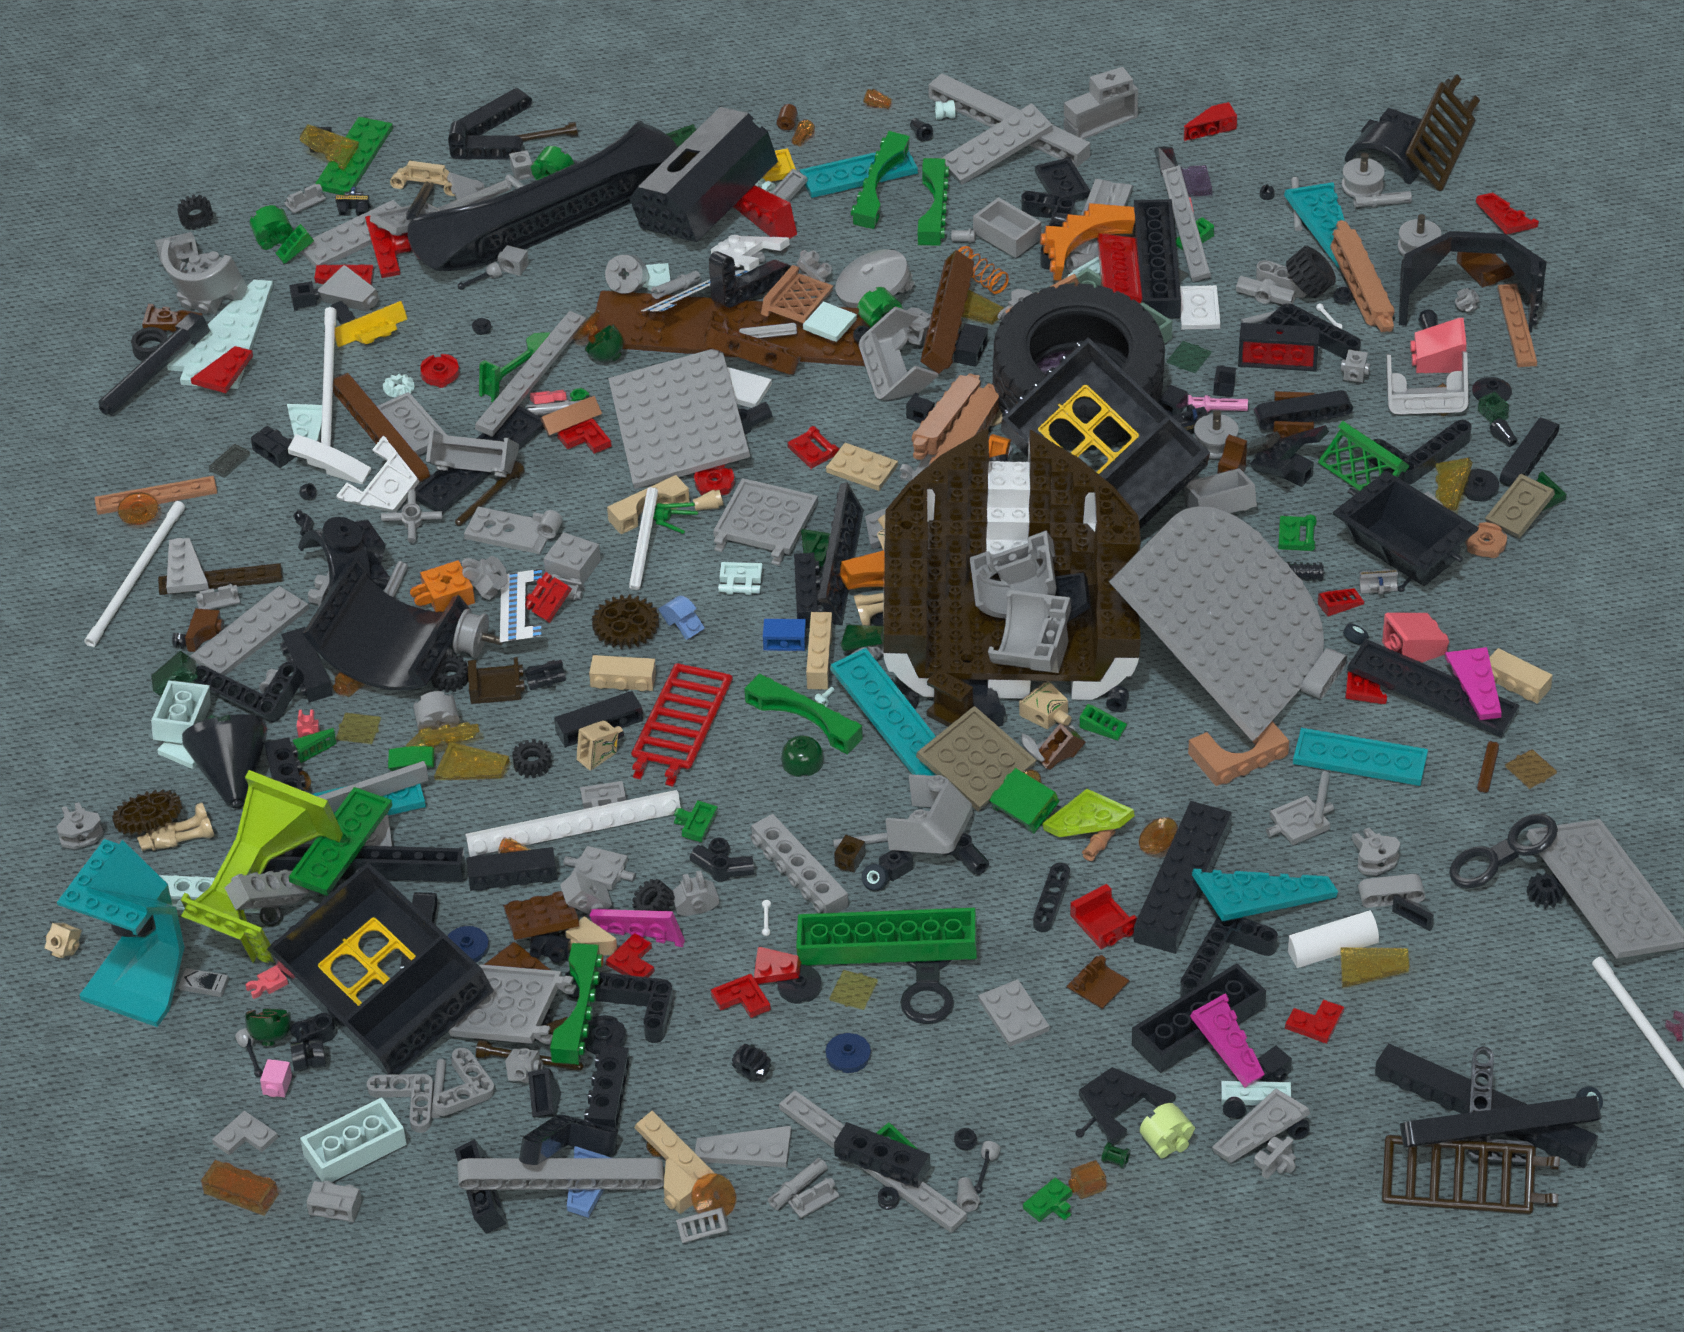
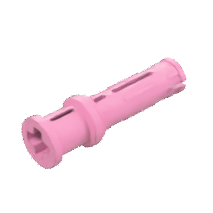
M1188 395L1187 405L1193 404L1195 409L1204 406L1207 413L1210 410H1248V399L1210 398L1208 395L1204 397Z

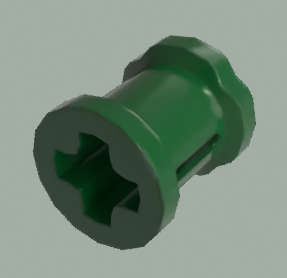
M1107 1142L1101 1161L1120 1165V1168L1124 1169L1129 1161L1131 1150L1128 1148L1124 1150Z

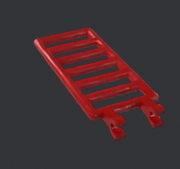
M676 663L673 666L631 752L632 757L638 758L632 766V769L635 770L633 778L642 779L649 761L670 765L665 772V777H667L665 785L674 787L680 769H690L733 681L732 675ZM682 672L723 682L719 688L677 679V677ZM674 686L716 695V697L711 702L670 693ZM665 701H671L708 709L709 711L707 716H702L663 706ZM659 715L699 723L702 726L697 731L656 722ZM653 729L694 738L695 741L693 745L651 737L649 734ZM645 744L688 753L686 760L642 751Z

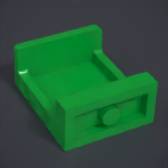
M1014 768L1011 773L1006 775L1003 784L992 793L989 800L995 811L1001 810L1024 824L1026 829L1033 834L1036 833L1060 802L1055 791L1017 768Z

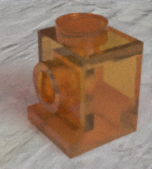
M339 672L335 677L333 689L337 694H343L349 698L365 684Z

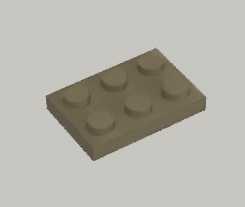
M1520 474L1486 516V522L1496 524L1503 531L1520 539L1555 495L1554 489Z

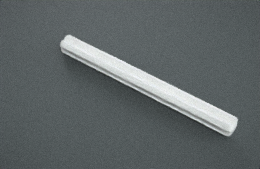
M649 487L646 493L629 587L632 590H639L641 587L658 496L657 488Z

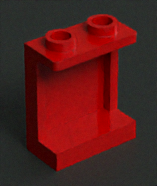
M1108 884L1071 902L1070 916L1101 950L1107 946H1113L1124 937H1130L1134 934V925L1137 917L1135 915L1129 917L1113 900L1112 888Z

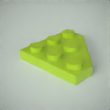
M1086 789L1042 824L1044 831L1057 837H1065L1120 828L1135 815L1133 809Z

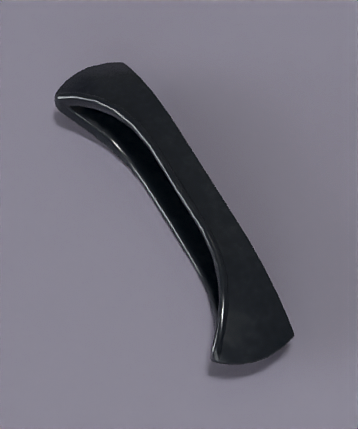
M638 121L624 135L602 151L511 192L487 200L413 217L408 224L410 247L416 257L435 271L466 270L497 262L499 253L507 245L523 250L528 249L631 203L630 197L637 187L678 147L663 131Z

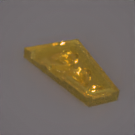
M307 124L300 135L302 143L316 152L326 155V159L335 161L339 164L338 167L343 170L359 145L358 141Z
M968 289V299L964 304L965 311L962 317L993 324L998 320L997 316L1004 307Z
M1470 458L1436 463V469L1438 470V475L1436 476V482L1438 483L1436 498L1451 511L1457 510L1473 464Z
M470 722L459 724L458 727L444 725L436 730L423 728L406 744V747L422 745L434 747L442 743V741L448 744L471 739L480 732L478 724L470 725Z
M449 742L434 778L435 780L502 778L510 759L506 755Z
M1341 947L1342 988L1409 971L1408 948Z

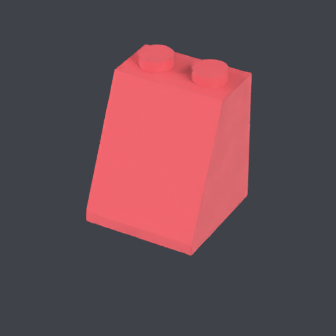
M1457 318L1415 332L1414 341L1410 342V352H1414L1412 354V366L1416 367V373H1451L1453 371H1462L1461 351H1466L1464 318Z
M1386 613L1384 616L1382 643L1386 648L1421 663L1445 655V652H1447L1449 639L1428 613Z

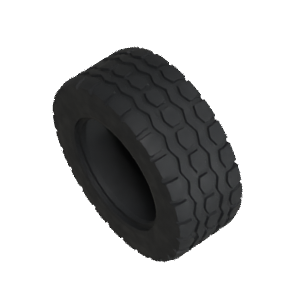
M1078 283V286L1062 284L1058 288L1051 286L1041 289L1039 293L1034 292L1026 296L1007 312L994 338L992 385L999 395L998 407L1003 414L1008 408L1012 409L1017 404L1016 401L1023 394L1027 395L1035 382H1041L1045 378V373L1037 367L1041 360L1060 351L1074 350L1075 345L1082 340L1084 342L1087 338H1090L1159 404L1163 388L1165 344L1158 324L1153 316L1136 300H1131L1124 293L1119 291L1114 293L1113 289L1099 285L1097 288H1094L1093 284ZM1080 397L1073 403L1072 410L1082 423L1087 424L1101 411V407L1089 397ZM1110 416L1106 417L1093 429V433L1108 447L1117 444L1118 440L1123 442L1131 437ZM1056 419L1049 426V435L1065 450L1073 451L1085 440V436L1065 419ZM1091 445L1086 450H1095L1098 448L1094 445Z

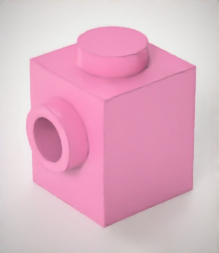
M267 1060L260 1079L263 1095L285 1098L292 1079L290 1062Z

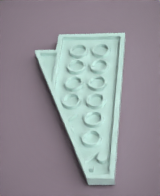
M253 280L247 286L248 288L242 300L234 298L208 324L210 332L196 345L190 344L167 365L168 370L183 371L180 378L181 385L197 386L191 384V378L234 346L252 349L273 288V281ZM244 370L233 383L231 389H238Z

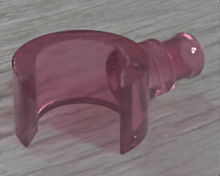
M1674 1011L1673 1018L1679 1021L1680 1024H1674L1666 1020L1665 1028L1669 1032L1674 1033L1677 1041H1682L1684 1039V1014Z

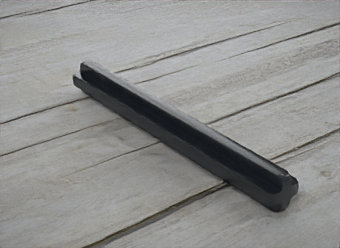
M426 181L406 212L407 220L419 215L434 190L433 182L429 183Z

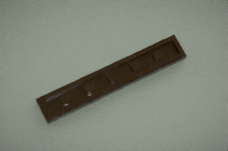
M281 563L203 572L209 589H218V587L230 584L239 587L282 582ZM158 576L159 595H167V576Z

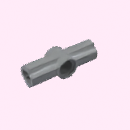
M1240 276L1236 285L1237 292L1254 296L1258 302L1268 304L1270 301L1279 304H1293L1296 298V291L1279 287L1271 279L1258 281Z

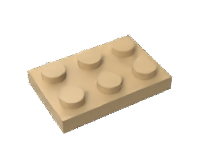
M844 443L827 465L826 472L880 491L898 467V461Z

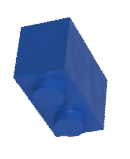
M764 619L763 650L805 651L806 619Z

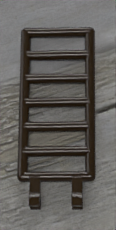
M1458 74L1454 75L1452 80L1448 78L1445 83L1441 82L1438 84L1405 153L1437 191H1442L1474 126L1476 119L1472 112L1480 102V99L1475 95L1470 101L1467 99L1462 104L1453 94L1456 86L1462 80ZM1442 93L1467 120L1466 124L1441 97ZM1437 104L1462 131L1461 136L1436 109ZM1432 115L1440 123V125L1447 131V133L1455 140V142L1457 143L1456 146H1454L1448 140V138L1441 132V130L1433 123V121L1430 119ZM1426 126L1452 154L1450 158L1425 131ZM1420 138H1422L1427 143V145L1435 152V154L1442 160V162L1446 165L1445 169L1442 168V166L1435 160V158L1419 142ZM1415 149L1441 177L1439 181L1415 155Z
M1387 1135L1385 1137L1382 1183L1383 1203L1515 1214H1531L1533 1212V1204L1557 1207L1558 1194L1534 1193L1535 1167L1558 1170L1560 1157L1536 1156V1148L1532 1145L1459 1140L1423 1146L1432 1147L1429 1198L1415 1197L1418 1146L1409 1147L1406 1196L1391 1195L1394 1144L1403 1145V1141L1400 1135ZM1441 1148L1455 1149L1453 1199L1439 1198ZM1465 1150L1479 1151L1477 1201L1462 1200ZM1488 1151L1503 1152L1500 1203L1486 1202ZM1512 1153L1526 1154L1524 1205L1510 1204Z

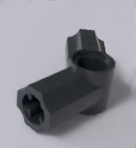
M766 402L748 410L744 408L738 409L744 434L750 433L752 426L773 417Z
M966 833L962 834L952 852L944 854L954 856L956 860L962 861L973 874L980 875L989 866L987 858L973 845L971 836Z
M697 845L693 848L690 855V861L709 872L712 879L717 882H724L730 877L754 875L753 856L729 858L725 854H716L703 845Z

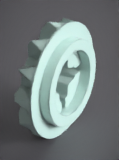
M400 373L397 376L391 375L390 378H385L383 390L388 396L395 398L407 392L411 393L414 390L413 378L408 377L407 374L401 376Z

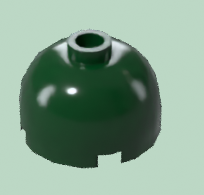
M614 324L612 326L608 325L594 336L596 339L593 344L589 341L585 347V351L596 361H615L622 355L620 351L623 348L624 339Z
M804 735L795 736L788 740L782 749V766L790 775L801 777V775L808 774V776L817 773L823 766V750L821 745L812 737Z
M263 1009V1012L256 1014V1010L248 1011L245 1013L246 1030L253 1039L261 1041L262 1045H275V1041L284 1038L290 1029L291 1012L287 1013V1010Z

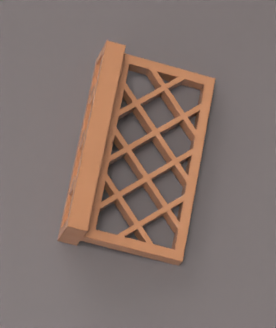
M792 265L764 297L761 314L769 316L771 312L804 323L832 292L833 285L799 274V267Z

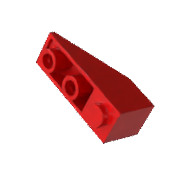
M1227 102L1211 106L1184 125V141L1235 130L1237 128V114L1231 104Z

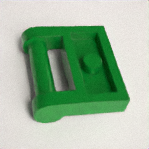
M1311 514L1305 517L1280 516L1278 549L1314 551L1316 545L1314 541V526L1317 523L1316 516ZM1300 526H1306V539L1304 541H1299Z

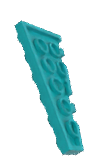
M1334 182L1286 189L1284 197L1335 265L1340 268L1330 247L1334 239L1333 232L1337 229V222L1340 220L1345 221L1341 206L1337 202V193L1334 192Z
M1193 869L1192 872L1193 878L1222 921L1336 898L1338 894L1337 888L1328 876L1302 875L1301 878L1281 873L1280 876H1269V873L1235 871L1234 874H1225L1221 870H1213L1212 873L1202 872L1201 869Z

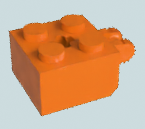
M459 560L420 572L421 584L412 587L410 590L411 596L415 597L414 602L417 606L431 603L435 612H444L452 597L459 595L467 605L475 603L473 586L470 580L463 576V567Z

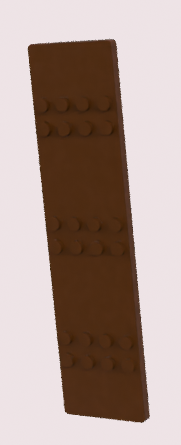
M603 290L599 295L588 337V343L590 341L593 344L596 339L594 336L608 325L612 326L614 324L624 339L622 349L696 354L712 349L704 343L705 330L712 312L719 311L729 317L728 328L737 332L741 328L795 323L797 333L794 335L759 339L797 351L801 354L799 362L865 366L859 342L853 338V332L858 326H869L858 316V308L839 307L857 314V320L835 342L804 330V323L774 312H771L769 316L762 315L763 301L746 300L731 308H727L713 302L712 298L686 296L670 303L677 305L664 311H642L675 295H665L655 299L649 293H618L616 291ZM735 340L729 342L732 346L739 345V342ZM723 352L724 356H727V357H736V356H733V355H730V354H727V353H724V352ZM768 353L767 357L775 358L776 355L774 353Z

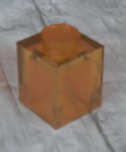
M1096 1160L1071 1169V1179L1068 1181L1072 1192H1076L1081 1200L1106 1190V1175Z

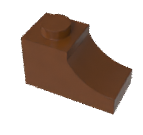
M1230 434L1227 436L1224 451L1218 463L1217 474L1239 468L1243 472L1246 470L1247 440Z
M195 608L185 637L188 652H196L202 643L212 639L224 629V620L221 619L220 610Z
M1060 723L1039 748L1040 754L1045 759L1041 763L1045 768L1051 770L1063 759L1073 758L1086 741L1074 729Z

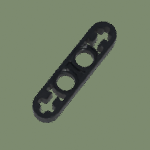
M1055 863L1049 871L1033 916V927L1038 932H1048L1053 927L1070 879V868L1065 863ZM1059 872H1062L1060 880L1057 879V874H1059ZM1058 887L1060 891L1051 892L1049 888ZM1045 903H1052L1055 906L1049 909L1043 905ZM1043 915H1045L1046 921H1044V923H1040L1043 920Z

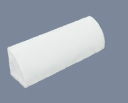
M1370 910L1289 935L1288 953L1296 967L1299 968L1379 943L1375 918Z

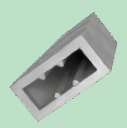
M345 265L317 290L323 302L334 304L342 301L349 308L366 312L380 300L376 289Z

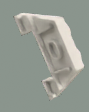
M731 235L713 247L711 254L714 251L724 253L733 257L735 266L740 267L743 265L744 270L751 271L759 265V259L751 257L763 248L781 251L790 244L787 237Z
M383 436L373 448V452L387 462L363 492L346 483L336 496L338 500L396 513L408 498V491L414 490L418 485L419 480Z

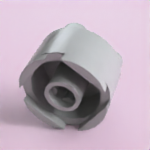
M630 254L619 255L608 262L605 278L612 290L618 293H631L638 291L646 283L648 270L645 263L639 257ZM624 272H629V276H624Z
M442 691L429 692L421 696V700L418 703H414L413 709L418 731L424 735L425 739H434L438 734L453 735L457 732L460 720L453 695L447 696Z

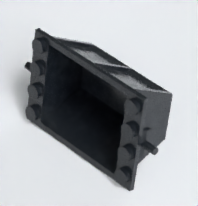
M1388 471L1381 473L1380 476L1359 492L1350 488L1348 493L1353 497L1333 511V515L1345 523L1355 544L1406 576H1410L1423 587L1451 566L1455 560L1460 563L1463 561V557L1459 555L1460 545L1479 529V527Z

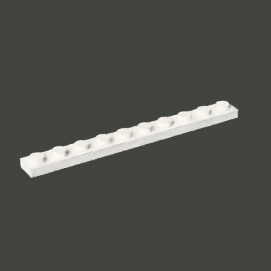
M677 790L467 833L465 835L470 857L672 815L677 808H681L679 793Z

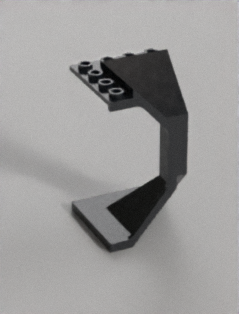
M1449 231L1404 254L1400 273L1399 325L1407 326L1409 295L1450 251L1502 254L1528 293L1529 332H1532L1533 325H1537V314H1534V312H1537L1539 306H1542L1547 261L1508 235Z

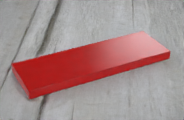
M1098 233L1097 244L1101 286L1113 289L1114 293L1116 291L1124 293L1131 300L1134 299L1141 303L1142 291L1136 238Z

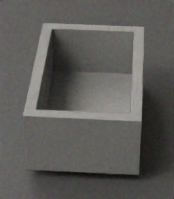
M998 197L973 216V230H975L977 236L1017 258L1040 240L1041 221Z
M1240 468L1192 480L1184 488L1185 505L1188 508L1198 506L1212 507L1231 514L1236 511H1246L1257 506L1255 484Z

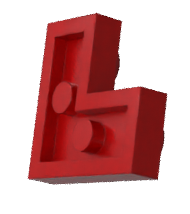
M593 418L557 432L558 439L567 449L584 442L594 454L612 447L611 440Z
M634 933L606 959V965L622 975L649 978L655 972L654 967L641 958L652 948V943Z
M752 974L710 989L711 996L720 1011L738 1003L743 1005L750 1018L771 1010L769 1001Z
M1323 999L1315 1015L1293 1008L1285 1023V1029L1327 1044L1344 1013V1006Z

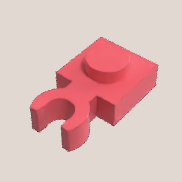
M564 390L530 393V401L534 404L567 400Z
M299 710L297 720L298 738L320 732L319 720H314V710H310V715H304L302 710Z
M276 965L258 974V981H249L245 986L247 991L256 989L251 992L252 998L255 999L260 997L265 990L270 994L288 984V980Z

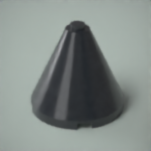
M236 714L230 715L231 720L218 722L216 717L187 728L182 733V744L185 750L227 805L232 808L244 806L248 791V783L245 776L249 770L253 772L257 770L268 733L266 720L256 715Z

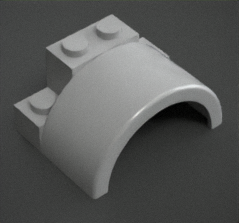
M164 240L161 248L162 264L178 291L176 296L182 307L185 309L193 308L204 314H216L224 296L229 299L242 300L248 287L231 256L224 255L215 267L206 272L197 273L193 266H190L189 270H185L186 263L176 257L170 246L171 241Z
M1047 531L1027 537L1028 543L1001 553L991 555L987 551L970 557L975 604L978 609L990 616L1006 619V596L1009 590L1055 596L1056 581L1052 559L1055 556L1053 539ZM995 573H998L1001 581L992 580L990 578Z
M1009 590L1006 596L1007 615L1004 635L998 651L994 650L993 647H989L988 654L991 662L1059 673L1068 644L1066 624L1071 612L1070 598Z

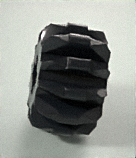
M1537 872L1535 877L1530 878L1526 892L1530 902H1535L1536 907L1543 905L1546 909L1548 905L1554 908L1556 903L1561 904L1565 888L1556 878L1555 874L1548 875L1545 872L1544 875H1541Z
M753 1044L740 1046L733 1055L732 1066L737 1069V1073H741L743 1077H747L750 1081L753 1079L760 1081L770 1071L771 1059L767 1056L766 1052L756 1048Z

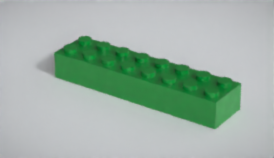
M976 908L798 914L797 956L801 961V965L977 959Z

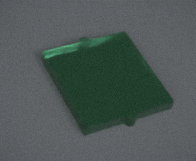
M1182 341L1169 357L1167 363L1179 367L1180 370L1184 369L1196 373L1211 355L1212 351L1201 348L1199 345Z

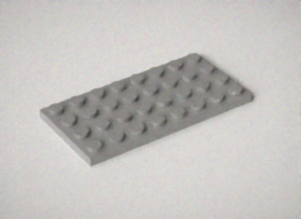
M1601 819L1557 825L1558 832L1555 841L1549 848L1539 854L1616 959L1684 948V929ZM1548 827L1528 830L1526 836L1532 845L1544 839L1547 835Z

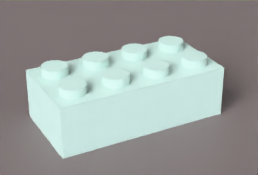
M382 1097L300 1138L303 1155L322 1182H333L406 1145L404 1128Z

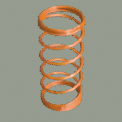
M961 247L958 250L959 252L968 248L963 253L965 254L969 251L968 258L972 259L976 255L979 256L978 263L973 268L974 273L971 278H974L975 282L981 283L983 287L988 288L993 294L1002 292L1009 281L1008 273L1002 272L1000 268L995 269V265L993 263L988 264L985 258L981 259L980 254L973 255L974 251L970 247ZM985 260V268L975 276L978 264ZM993 265V271L990 276L982 281V275L986 268ZM997 270H1000V272L993 277L989 286V281L993 273ZM1002 274H1005L1006 280L999 290L993 291L992 286L999 281ZM981 275L980 281L976 280L975 277ZM988 280L987 286L983 285L982 282Z

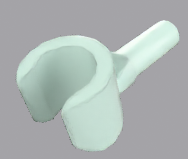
M830 687L822 695L816 694V702L827 707L829 703L827 697L834 691V688Z

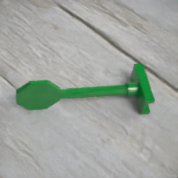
M550 332L534 333L526 338L527 351L501 369L486 360L482 361L479 365V396L483 397L486 394L491 397V402H494L499 396V382L502 378L529 360L550 335Z

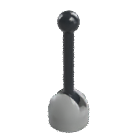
M493 262L487 266L486 273L467 282H460L457 287L463 290L465 286L486 276L493 279L502 276L501 269L496 262Z
M246 1028L241 1029L235 1034L236 1041L240 1047L247 1048L255 1069L254 1075L261 1077L263 1070L259 1068L251 1048L255 1039L249 1035Z
M992 1141L983 1142L981 1148V1156L985 1161L978 1183L974 1186L977 1193L983 1191L982 1183L989 1161L995 1160L1001 1149L997 1143Z

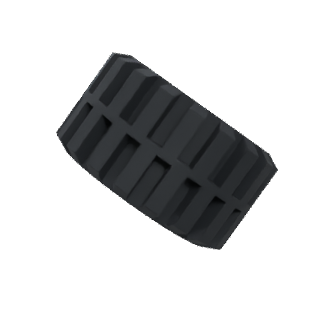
M1310 246L1302 247L1286 261L1287 271L1293 282L1311 297L1317 298L1336 282L1335 273L1329 262L1322 254Z

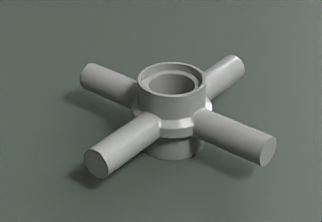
M414 490L408 491V504L403 506L402 513H381V521L403 522L404 526L408 528V542L410 543L416 541V528L421 525L422 520L442 519V511L422 512L420 510V507L416 504V491Z

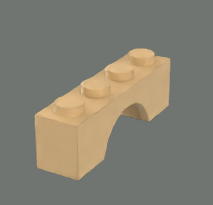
M677 475L651 486L658 489L656 504L690 503L689 488ZM647 489L607 507L608 521L620 534L638 527V517L644 509Z
M811 612L806 671L807 689H828L830 644L832 643V612Z

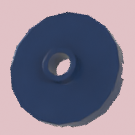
M463 926L456 928L448 934V937L474 962L480 961L482 956L488 953L489 940L486 933L480 928Z
M844 1033L833 1037L828 1042L825 1050L827 1063L836 1071L837 1069L842 1070V1073H854L866 1067L871 1057V1049L867 1040L853 1033Z

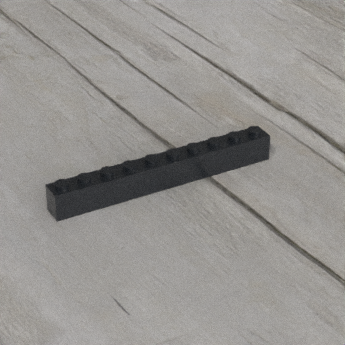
M302 844L271 859L262 874L269 871L274 873L283 870L293 871L312 844ZM363 846L340 879H349L359 868L369 862L387 880L463 882L466 867L463 848Z
M1388 1043L1376 1061L1375 1076L1379 1077L1382 1081L1391 1082L1405 1091L1418 1094L1425 1100L1436 1102L1445 1109H1451L1460 1114L1469 1113V1078ZM1476 1082V1084H1477L1478 1086H1481V1087H1482V1086H1485V1085H1482V1084ZM1492 1089L1491 1110L1528 1105ZM1476 1100L1474 1106L1477 1109L1486 1108V1103L1483 1100ZM1576 1125L1505 1134L1508 1137L1529 1142L1534 1147L1546 1151L1551 1156L1560 1157L1571 1165H1578L1582 1168L1586 1167L1594 1154L1598 1141V1135Z

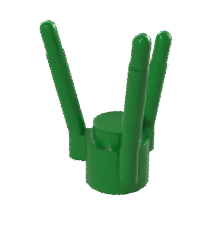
M694 502L657 503L653 520H657L656 525H662L684 534V530L665 521L670 520L671 514L698 515V511L671 509L695 506Z

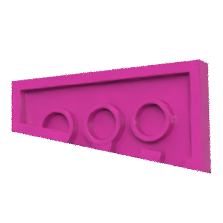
M1487 647L1445 652L1446 661L1450 663L1455 677H1458L1461 687L1467 693L1469 701L1479 719L1501 718V708Z
M592 909L589 915L593 923L609 933L624 935L625 932L630 935L636 933L643 938L644 936L656 938L658 943L665 944L666 941L675 942V946L683 947L685 942L674 913L671 911Z
M1225 993L1193 1011L1190 1017L1244 1088L1260 1080L1264 1076V1072L1253 1049L1249 1048L1246 1042L1247 1037L1244 1030H1240L1237 1024V1016L1234 1010L1230 1009L1227 1003L1229 999Z

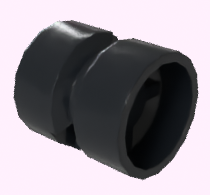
M322 1038L310 1039L307 1044L303 1041L290 1043L294 1072L307 1070L308 1066H312L313 1069L326 1067ZM313 1050L314 1058L308 1059L307 1051Z

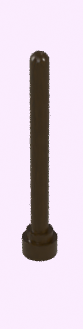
M569 122L568 125L562 128L515 136L521 137L524 142L565 134L570 137H576L578 132L576 122Z
M515 461L511 474H507L506 477L499 479L455 520V524L457 526L464 524L478 507H482L511 479L522 476L525 473L522 464Z
M479 1040L475 1055L476 1058L481 1059L490 1058L491 1056L507 1058L512 1050L493 1047V1044H489V1041ZM539 1055L543 1065L581 1071L584 1067L581 1062H579V1065L553 1063L551 1057Z

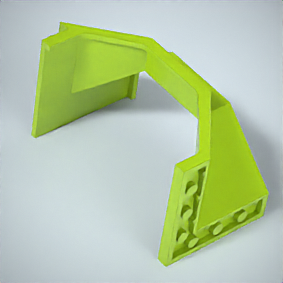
M249 770L245 776L248 783V791L236 839L212 885L194 901L191 900L189 894L184 892L181 902L185 909L181 916L241 940L252 963H254L256 957L265 963H269V961L275 963L267 950L271 944L263 929L248 923L244 910H235L225 887L238 874L250 875L255 872L262 874L271 859L316 837L324 836L340 842L343 833L328 800Z

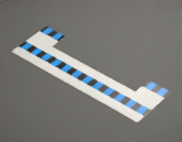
M735 270V275L738 277L749 271ZM710 280L642 311H664L677 304L670 303L710 286Z
M542 569L506 574L507 584L501 588L500 642L541 636V625L525 627V583L542 578Z

